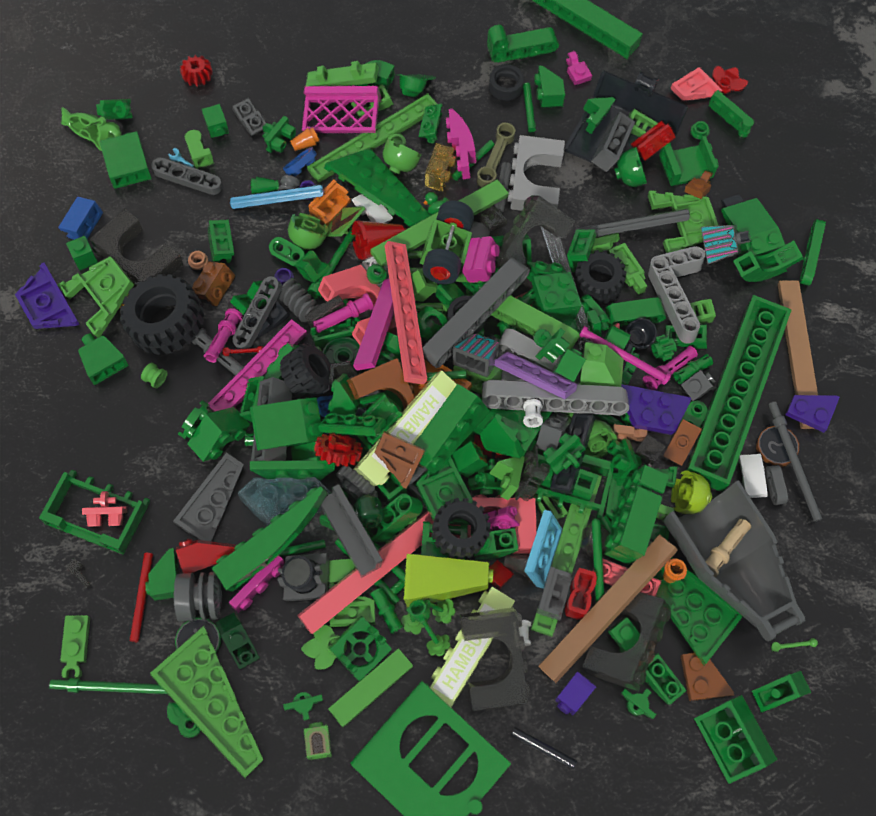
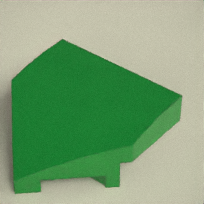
M497 413L480 433L483 446L487 451L520 459L524 454V450L518 438L515 437L519 429L504 424V420H501L502 416Z

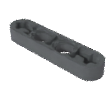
M156 158L151 164L153 173L157 177L211 195L218 194L222 190L221 179L216 175L165 158ZM177 170L183 171L181 176L173 175ZM194 176L201 177L198 182L190 181Z
M270 276L262 281L233 336V343L239 349L251 348L280 295L282 284L275 277ZM270 284H271V285L274 284V285H275V288H274V289H272V288L270 289L268 286H269ZM264 293L269 294L270 298L265 296ZM265 299L267 301L266 307L259 309V301ZM252 317H256L257 324L254 327H249V320ZM245 328H246L247 330H249V331L251 332V334H249L248 332H245V331H244ZM241 337L247 339L245 343L240 341Z

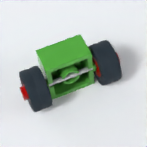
M454 200L444 202L440 206L437 218L434 219L426 238L420 264H423L424 275L429 280L438 284L454 283L458 279L460 270L465 262L472 232L469 231L472 227L474 212L463 202Z

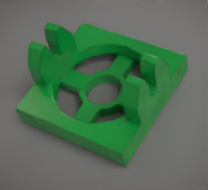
M360 616L328 648L359 682L392 650L386 643L385 637L381 636L380 632L371 626L363 616ZM359 631L369 633L364 639H356L352 635ZM375 639L377 649L375 656L372 657L368 652V645ZM346 640L351 644V652L347 656L344 654ZM357 642L365 644V651L360 655L354 652V645ZM356 657H363L368 663L357 666L351 662Z

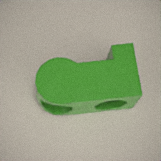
M198 130L188 131L185 134V140L195 168L198 169L214 164L210 149L203 148L204 142L201 133Z

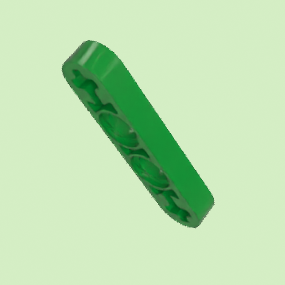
M815 219L812 224L799 279L801 284L810 286L814 278L826 221Z

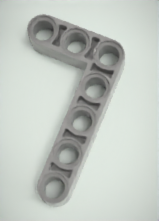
M690 247L655 256L651 259L648 272L649 279L658 297L662 300L663 307L678 338L687 344L693 343L696 340L700 323L677 277L701 270L705 251L700 247Z

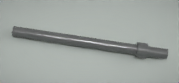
M772 402L768 405L774 418L772 420L774 427L778 428L814 522L822 520L786 428V419L781 415L777 402Z

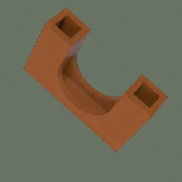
M397 358L347 380L355 400L377 390H388L398 396L404 411L414 399V388L410 382H404L402 362H399Z

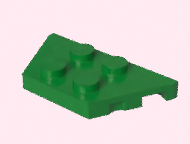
M451 456L434 474L427 471L416 483V487L433 521L441 506L444 507L445 503L449 500L452 503L455 498H459V501H463V498H468L469 503L473 502ZM455 519L448 523L453 525H470L462 519Z
M326 460L250 461V471L281 486H289L291 483L309 486L312 483H318L335 470V463L328 464Z

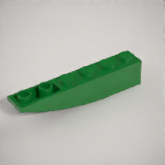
M321 486L311 489L306 494V498L292 503L286 513L275 516L270 521L271 524L266 528L262 527L256 530L250 540L239 543L234 548L235 551L230 555L220 557L212 569L225 589L235 591L285 551L316 514L328 494L327 490Z

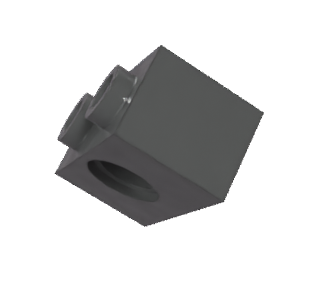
M553 413L541 426L536 448L544 451L551 447L555 450L561 447L559 439L568 432L571 418H568V415L565 413Z

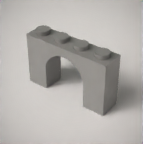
M520 135L519 143L515 142L514 154H517V158H513L512 170H515V174H511L510 185L513 186V190H509L508 201L511 202L510 209L556 215L560 188L535 185L526 178L524 172L534 165L561 167L565 141Z

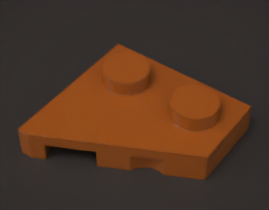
M384 431L375 449V454L385 463L388 470L394 474L401 483V486L406 489L425 450Z
M695 653L681 655L689 701L734 696L733 690L711 660L704 666Z

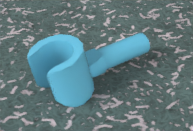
M173 149L174 156L168 154L171 161L194 168V165L182 158L178 149Z

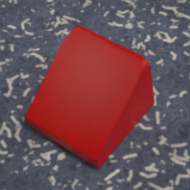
M498 560L489 567V569H493V583L491 584L500 591L514 574Z

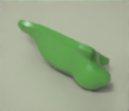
M64 107L61 108L63 115L61 124L69 126L77 135L94 142L100 151L102 149L99 141L122 135L119 126L114 122H106L104 117H97L87 113L71 114Z

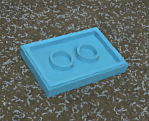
M547 510L543 512L525 567V573L536 587L544 588L547 574L552 565L563 530L553 513Z

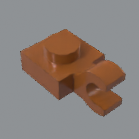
M705 171L700 179L693 178L686 185L684 192L702 199L710 191L711 182L709 179L713 173Z

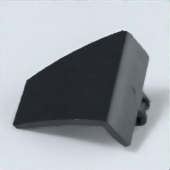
M602 71L592 99L613 97L616 100L592 134L586 131L589 124L586 121L590 114L585 111L567 141L564 151L591 162L608 124L619 112L628 117L634 109L657 123L662 121L665 125L669 124L676 137L688 106L654 92L658 78L652 79L645 76V73L640 72L636 82L632 83L609 72ZM640 123L639 128L641 129L643 123ZM647 126L645 132L649 131L650 126ZM630 133L622 153L632 149L631 144L640 137Z

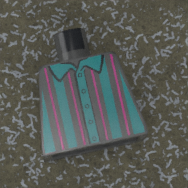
M736 225L701 227L707 264L716 263L741 253L740 244L751 242L749 231L738 232Z
M472 334L453 347V365L488 377L494 368L495 360L499 358L500 343L494 335L484 337L479 334Z

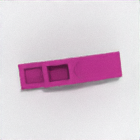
M449 109V117L446 118L447 129L451 131L447 132L448 143H452L453 151L456 150L457 157L461 158V160H457L458 172H462L463 179H470L469 164L476 163L474 141L464 120L453 109Z

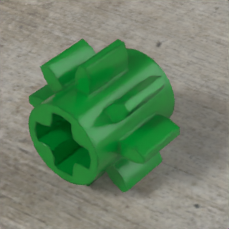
M665 334L656 337L655 342L651 345L655 358H662L663 361L672 359V355L677 350L674 339L666 337Z

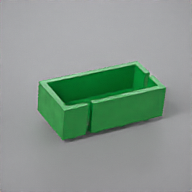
M644 465L639 470H635L631 476H627L623 484V488H625L624 494L621 495L617 503L618 513L611 522L612 532L605 540V555L626 564H630L636 561V559L645 556L662 500V496L653 493L652 490L663 494L669 475Z

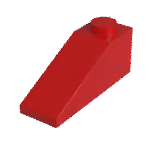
M192 538L179 542V546L176 547V553L183 573H193L216 565V561L220 557L230 555L235 551L234 548L237 545L203 540L192 541Z

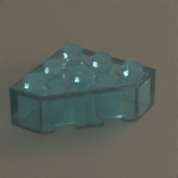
M306 477V479L253 478L238 492L240 500L268 526L275 516L286 513L292 503L306 498V494L311 489L321 486L327 490V495L331 494V492L316 477ZM321 506L312 519L322 510Z

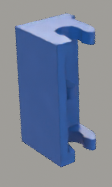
M77 196L58 228L63 232H67V237L73 240L84 235L88 239L103 211L94 200Z

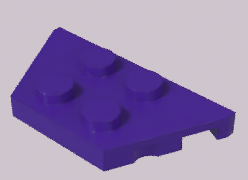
M42 263L37 274L34 277L30 276L26 284L15 294L34 329L79 325L46 264Z
M621 384V387L627 391L629 401L627 413L634 428L669 435L676 431L691 402V397Z

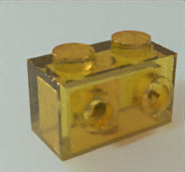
M435 144L425 172V187L443 191L445 184L450 180L451 167L454 168L456 163L453 147Z

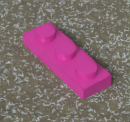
M278 556L267 567L257 573L232 598L229 603L236 612L239 613L241 610H246L252 604V598L257 593L261 594L269 585L268 582L273 577L276 578L281 574L278 572V569L285 565L283 559Z

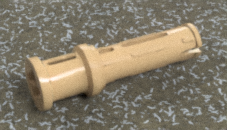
M739 519L722 543L711 550V555L705 562L710 570L715 573L714 577L718 576L719 569L723 564L729 562V555L751 529L748 521Z

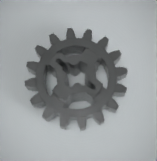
M342 466L336 473L337 478L341 480L340 482L343 485L342 489L355 500H358L363 495L379 496L375 487L349 466Z

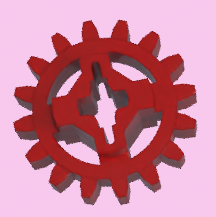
M329 433V436L322 434V437H317L314 451H316L315 455L321 456V461L326 460L328 464L336 463V466L341 464L345 467H348V463L355 465L356 462H359L363 450L361 443L356 442L355 438H350L349 435H336L335 433Z

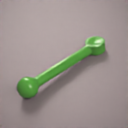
M811 638L809 641L786 644L774 642L771 645V649L777 652L782 648L808 645L816 647L818 641L815 638Z

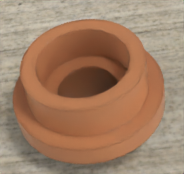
M201 251L192 252L188 258L189 266L194 270H202L208 263L207 255Z

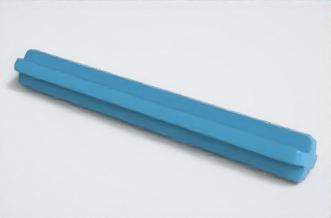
M322 185L232 197L230 205L233 209L322 197L324 196V189Z

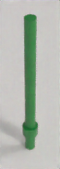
M69 678V680L51 679L49 685L50 689H65L68 692L87 690L167 694L159 684L81 681L80 678Z

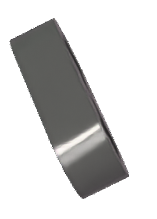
M779 465L767 466L765 475L773 504H787L788 493L781 467Z

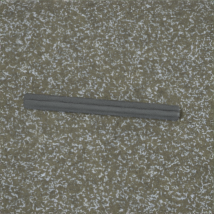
M688 209L576 229H595L596 236L688 221L690 213Z

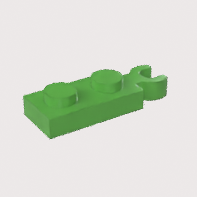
M65 616L60 660L62 663H67L62 670V677L68 679L71 670H75V678H81L82 676L79 663H86L90 626L89 616Z

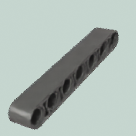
M514 257L510 258L422 348L424 359L435 368L441 367L453 355V347L471 336L527 278L530 269Z

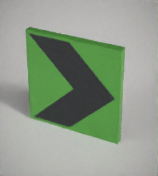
M343 208L327 226L329 230L326 237L348 234L347 229L352 227L354 221L365 208Z

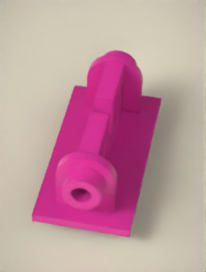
M507 506L498 509V512L494 510L483 513L489 516L488 522H490L491 526L489 532L520 526L515 520V515H517L516 507Z

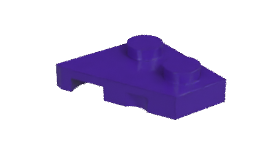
M794 395L785 415L824 433L829 426L840 397Z

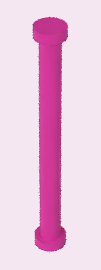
M583 326L579 333L580 338L585 337L595 344L607 345L625 361L660 380L661 384L665 385L668 382L671 374L659 371L587 330L588 327Z

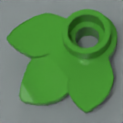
M323 625L313 633L315 638L308 641L301 648L305 655L315 659V669L320 670L327 669L334 663L337 657L328 648L340 637L334 634L331 627ZM345 642V646H344V653L346 652V649H347V644H346V642Z

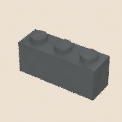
M619 112L608 124L591 162L607 172L619 160L635 121Z

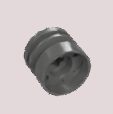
M205 572L200 573L198 583H196L193 573L177 574L174 584V607L177 620L179 622L194 621L197 610H199L202 620H207L209 614L212 620L218 619L222 605V588L215 572H210L208 578Z

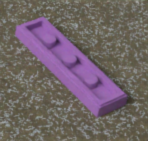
M510 352L504 353L495 360L494 366L560 398L566 399L577 389L576 383Z

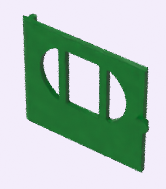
M421 681L350 764L404 816H467L469 813L479 814L481 812L482 803L480 800L511 765V762L429 688L427 683ZM428 715L438 716V720L409 754L402 758L400 741L405 728L419 717ZM447 723L469 746L438 783L431 787L409 767V763L441 726ZM476 752L478 771L472 784L458 794H440V790L470 755Z

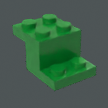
M571 272L533 276L531 282L536 299L532 307L580 333L575 317L582 304Z

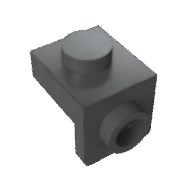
M700 370L681 384V386L691 399L696 401L708 391L716 389V386L713 384L716 380L709 372L705 373Z

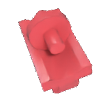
M102 491L99 498H93V504H100L101 507L82 508V515H86L88 526H102V514H108L109 526H120L123 523V513H127V506L109 507V504H116V497H109L108 491Z

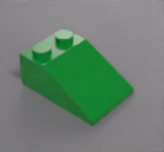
M758 198L721 209L727 225H736L738 232L749 231L751 242L740 244L741 253L738 254L739 257L750 251L756 256L765 255L785 245L779 227Z
M317 397L250 407L257 450L302 445L315 442L317 437H322L323 432H320L318 428L321 419Z

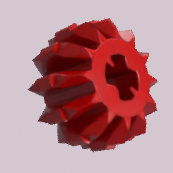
M195 54L193 58L188 56L187 60H182L183 63L180 66L183 80L188 82L190 86L195 84L198 87L199 84L205 85L206 81H210L213 73L209 60L205 59L203 55L198 58Z

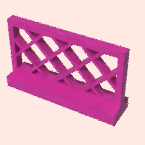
M305 86L304 94L306 99L302 131L312 128L308 127V122L315 118L319 122L313 127L316 133H376L379 102H381L378 86ZM310 102H318L321 106L312 112ZM331 102H336L339 106L331 112L327 106ZM349 102H354L357 106L349 112L345 106ZM367 102H374L373 108L368 112L363 108ZM325 109L329 114L320 120L316 115ZM343 109L347 114L338 120L334 115ZM361 109L365 114L359 120H356L353 114ZM369 117L372 120V126L363 127L361 123ZM331 118H333L337 122L332 127H327L325 125V123ZM349 118H351L355 122L350 127H345L343 125V123Z

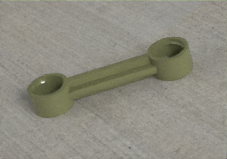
M502 123L497 127V141L486 166L478 170L477 183L482 188L496 180V169L506 146L514 141L515 127L510 123ZM508 131L512 135L505 137L500 132ZM487 174L492 176L493 179L485 181L480 176Z

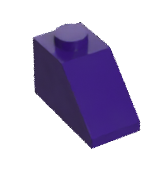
M577 672L556 698L557 707L567 715L569 713L574 715L596 686Z

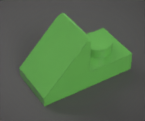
M525 457L501 460L490 471L491 475L502 480L500 487H502L500 497L509 500L518 489Z

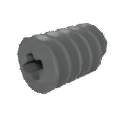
M291 278L282 285L278 298L288 306L296 317H299L301 322H308L319 314L321 305H316L317 301L315 299L311 300L312 296L306 294L307 291L301 289L302 286L299 283L296 284L295 278Z

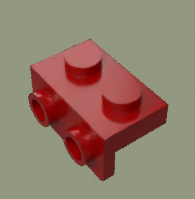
M661 121L634 141L631 146L632 148H637L639 156L645 161L676 137L669 124L665 125Z

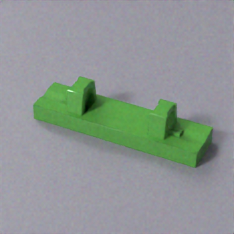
M358 61L351 62V66L334 69L318 66L317 71L308 72L306 86H353L377 82L379 67L377 63L361 65Z

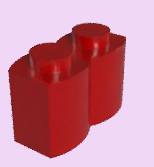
M583 568L578 569L571 582V595L565 605L566 616L582 620L591 606V593L597 581L596 572Z

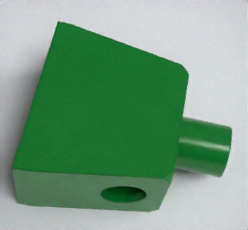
M89 333L82 337V342L85 346L79 348L78 352L87 375L94 385L129 366L123 354L105 336L95 339L93 334Z

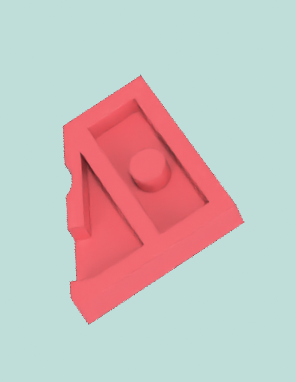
M700 67L674 82L671 86V90L682 101L709 98L717 90L722 93V89Z

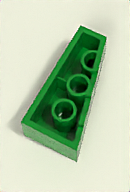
M459 384L456 385L414 443V445L425 450L419 465L434 474L491 412L476 394Z

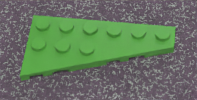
M203 626L156 667L150 675L239 773L246 778L263 761V758L246 724L226 674L216 656L207 631Z

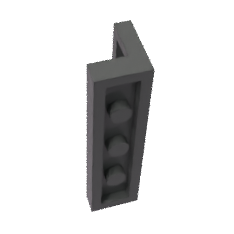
M339 484L334 486L332 493L327 495L322 502L321 508L362 578L381 568L382 558Z

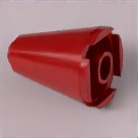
M355 221L352 225V235H355L356 241L352 243L357 258L366 260L373 257L370 249L403 232L406 228L399 224Z

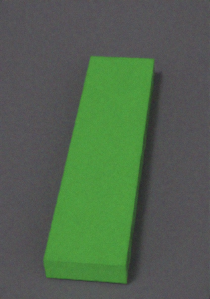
M398 648L328 710L344 728L413 668V665Z

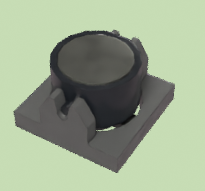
M329 554L286 556L285 565L278 569V572L281 573L278 582L280 586L284 587L283 600H315L328 591Z

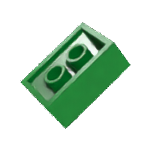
M742 695L694 718L728 784L763 769L778 760Z

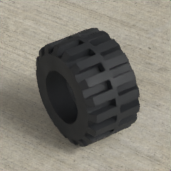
M595 250L593 254L590 253L588 261L578 262L573 279L578 295L581 294L582 297L588 294L598 305H601V302L608 304L610 300L613 302L616 296H619L626 279L624 263L620 264L621 259L619 257L615 258L613 253L607 254V251L604 250L600 253L599 250ZM599 273L606 276L609 281L598 282L590 275Z
M309 343L300 345L284 356L280 362L281 376L286 386L296 397L301 399L321 396L331 389L332 383L335 380L334 370L326 355L316 346Z
M455 498L452 503L449 500L445 503L444 507L441 506L435 516L432 525V538L436 540V547L442 548L440 552L443 554L449 553L450 558H454V556H458V559H463L464 556H467V558L472 557L474 553L477 554L483 548L489 536V529L491 527L490 522H488L489 516L488 514H483L485 509L482 506L478 508L476 506L477 502L474 500L472 503L468 502V498H463V501ZM455 519L465 520L471 525L473 535L466 539L457 538L450 532L448 523Z

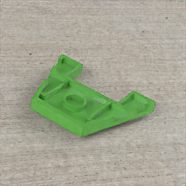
M656 191L648 192L652 209L672 207L673 211L688 209L690 213L688 221L677 222L681 237L664 240L663 245L666 253L690 248L703 242L701 227L719 226L709 197L699 199L686 194L684 196H675L669 192L665 194H658Z
M111 256L89 267V271L81 275L78 273L72 276V280L68 282L62 281L58 284L60 290L69 299L85 287L101 309L85 323L93 335L98 338L116 314L125 296L127 297L128 292L134 286V283Z

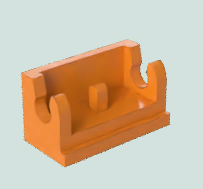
M333 179L324 189V196L316 197L308 205L310 215L320 219L321 224L328 225L351 202V199L347 196L349 192Z

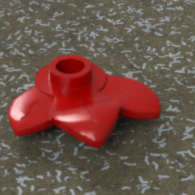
M717 66L713 70L712 75L715 83L722 89L724 94L730 91H741L748 84L747 80L739 79L737 67L724 71L720 66Z

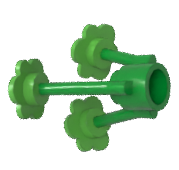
M418 599L413 601L406 609L408 615H404L401 618L405 632L411 631L417 635L425 627L432 638L427 643L430 655H444L446 649H449L451 644L448 635H435L427 623L431 614L429 608L433 609L432 613L436 616L437 622L448 624L456 613L455 608H453L454 603L452 600L447 599L445 601H438V605H435L429 599L425 601Z

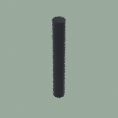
M514 727L511 736L574 769L577 760Z

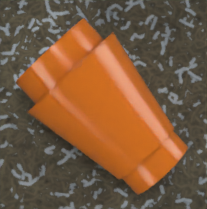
M312 127L305 129L290 142L294 150L297 151L315 146L319 142V138Z
M670 559L665 564L664 580L668 583H673L683 579L687 574L685 563L679 559Z

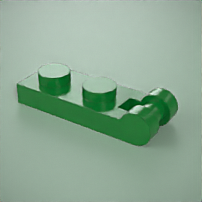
M719 90L713 93L708 106L723 117L727 123L737 129L740 137H747L754 124L753 119Z

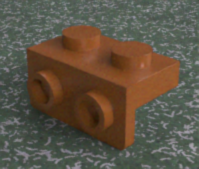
M208 262L192 288L199 299H207L213 306H217L235 278V274L225 263Z

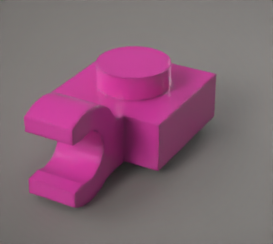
M575 51L568 53L569 58L566 61L570 67H568L567 73L574 85L591 80L592 74L585 62L579 63Z

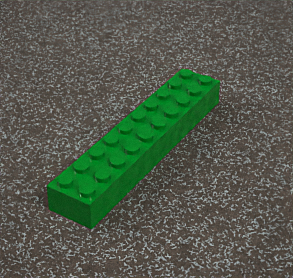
M755 295L752 296L746 306L708 412L703 421L702 430L697 437L685 471H692L703 476L708 481L710 488L722 493L730 485L792 310Z

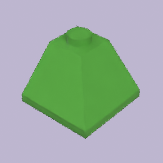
M585 342L582 357L586 361L580 370L579 385L621 387L624 359L607 345Z

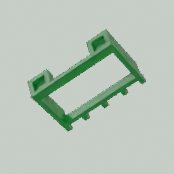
M534 441L530 448L518 496L522 497L524 491L538 494L536 500L538 502H541L542 496L559 500L557 505L559 508H562L564 501L578 505V513L583 514L584 507L597 511V518L602 519L614 470L612 462L584 454L581 466L590 468L592 473L606 476L599 504L525 484L532 457H536L537 454L544 456L543 453L545 452L536 448L537 441Z
M71 470L69 474L64 472L39 519L45 525L124 555L150 504V499L145 498L143 502L139 500L134 502L131 500L133 493L127 491L125 496L121 497L111 493L113 490L112 484H107L105 490L92 485L94 478L91 476L87 478L86 482L75 479L77 471ZM72 484L101 495L102 491H108L109 497H116L117 502L134 508L119 540L79 527L55 515Z

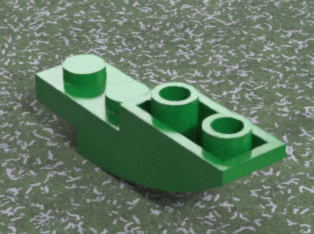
M624 617L608 631L620 647L619 651L668 705H671L686 691L658 653L655 654L627 617Z

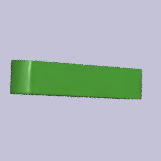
M511 295L491 314L533 338L535 332L539 329H545L553 336L562 328L565 331L562 337L570 343L567 348L569 350L574 347L580 337L575 329Z

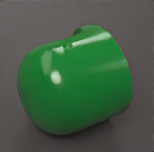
M425 306L417 314L421 342H428L448 322L441 312L429 306ZM429 316H436L442 326L434 323Z

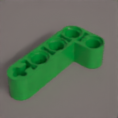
M495 25L489 29L487 47L491 59L495 63L551 53L559 47L557 37L552 28L506 35L502 25Z

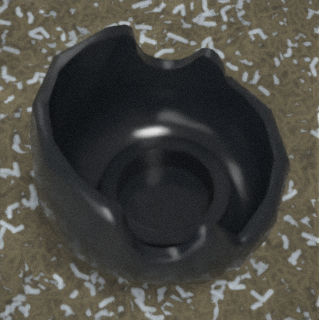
M638 318L632 321L624 330L631 335L628 343L638 350L648 348L655 342L657 336L656 326L651 320L645 318Z

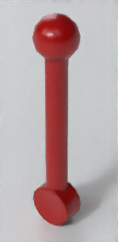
M258 346L257 348L229 349L225 347L222 350V354L229 356L232 353H259L263 347Z

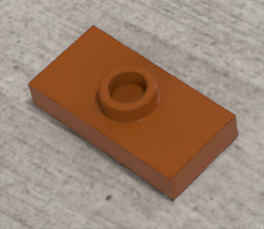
M683 419L663 456L682 466L702 429Z

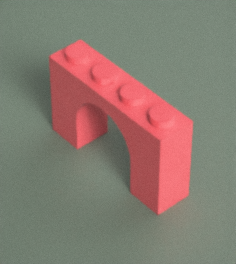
M358 265L323 277L318 291L329 305L348 298L359 299L363 297V294L367 293L373 306H375L381 288L377 284L369 282L366 275L367 271L362 265ZM393 313L387 332L398 336L395 314ZM370 317L357 322L352 336L359 345H361Z
M486 495L472 497L477 502L476 506L478 508L482 506L485 509L483 513L494 510L498 512V509L507 506L516 507L517 515H515V520L520 526L513 527L516 531L518 551L513 554H530L536 536L535 498H530L527 495L517 496V498H510L509 500L500 497L501 495L496 496V498H487ZM468 525L467 538L471 537V525Z

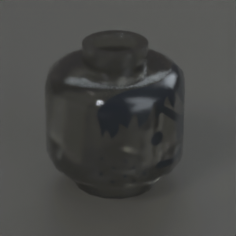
M592 523L583 529L580 543L581 549L590 557H593ZM601 524L602 554H604L607 548L604 546L605 540L610 533Z

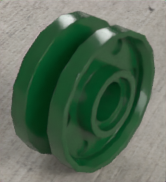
M339 337L333 339L326 344L322 351L332 365L336 380L342 374H347L349 378L362 374L365 370H356L353 366L360 345L352 338ZM343 358L348 359V360L345 361V362H341V361H340V360L343 359Z

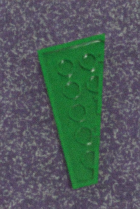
M370 148L325 164V170L328 172L332 170L339 175L338 178L343 182L347 180L354 185L356 191L378 206L382 204L388 208V213L394 216L396 214L404 219V223L409 227L431 216Z
M664 565L653 577L661 581L656 598L705 666L743 616L688 569L683 579L673 583L666 582L663 578Z

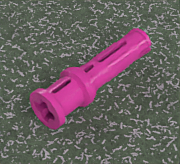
M365 293L363 297L353 302L351 300L348 301L347 306L313 321L316 331L320 333L350 317L357 318L359 314L367 310L372 311L374 306L369 295Z
M234 308L226 310L225 318L218 324L219 330L204 354L207 361L216 362L228 338L235 334L237 324L243 319L240 311Z
M689 346L667 364L658 366L656 369L665 374L669 373L672 375L693 358L697 357L698 353L694 347ZM651 375L643 377V383L649 390L656 391L661 384L660 380Z

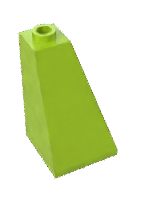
M407 554L404 601L407 608L413 601L418 599L422 601L429 599L431 603L487 590L488 583H493V569H489V562Z

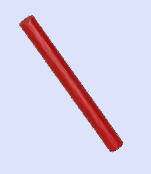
M144 553L130 642H139L147 595L145 583L149 581L148 574L151 571L152 553Z

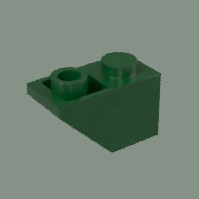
M236 611L215 622L239 670L260 658Z

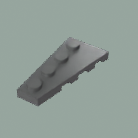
M225 453L173 522L198 540L212 541L244 464L228 453Z

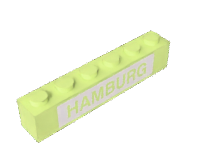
M443 371L436 373L402 412L403 415L386 432L414 444L457 384ZM379 440L354 467V470L359 475H362L365 480H368L372 486L383 485L390 477L387 466L375 454Z
M494 587L489 592L484 591L478 601L481 603V606L477 611L473 609L467 619L470 622L466 630L462 628L455 638L458 641L455 648L450 647L443 658L446 660L442 668L438 666L431 677L434 682L430 688L451 708L515 603V600Z

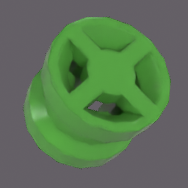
M149 363L141 374V380L150 382L154 388H159L167 377V371L159 369L154 363Z

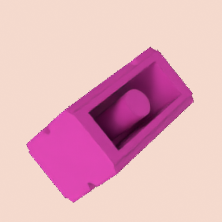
M491 236L482 237V239L471 238L462 270L467 281L470 283L486 282L491 278L492 273L495 272V259L499 256L500 250L498 244L495 243Z

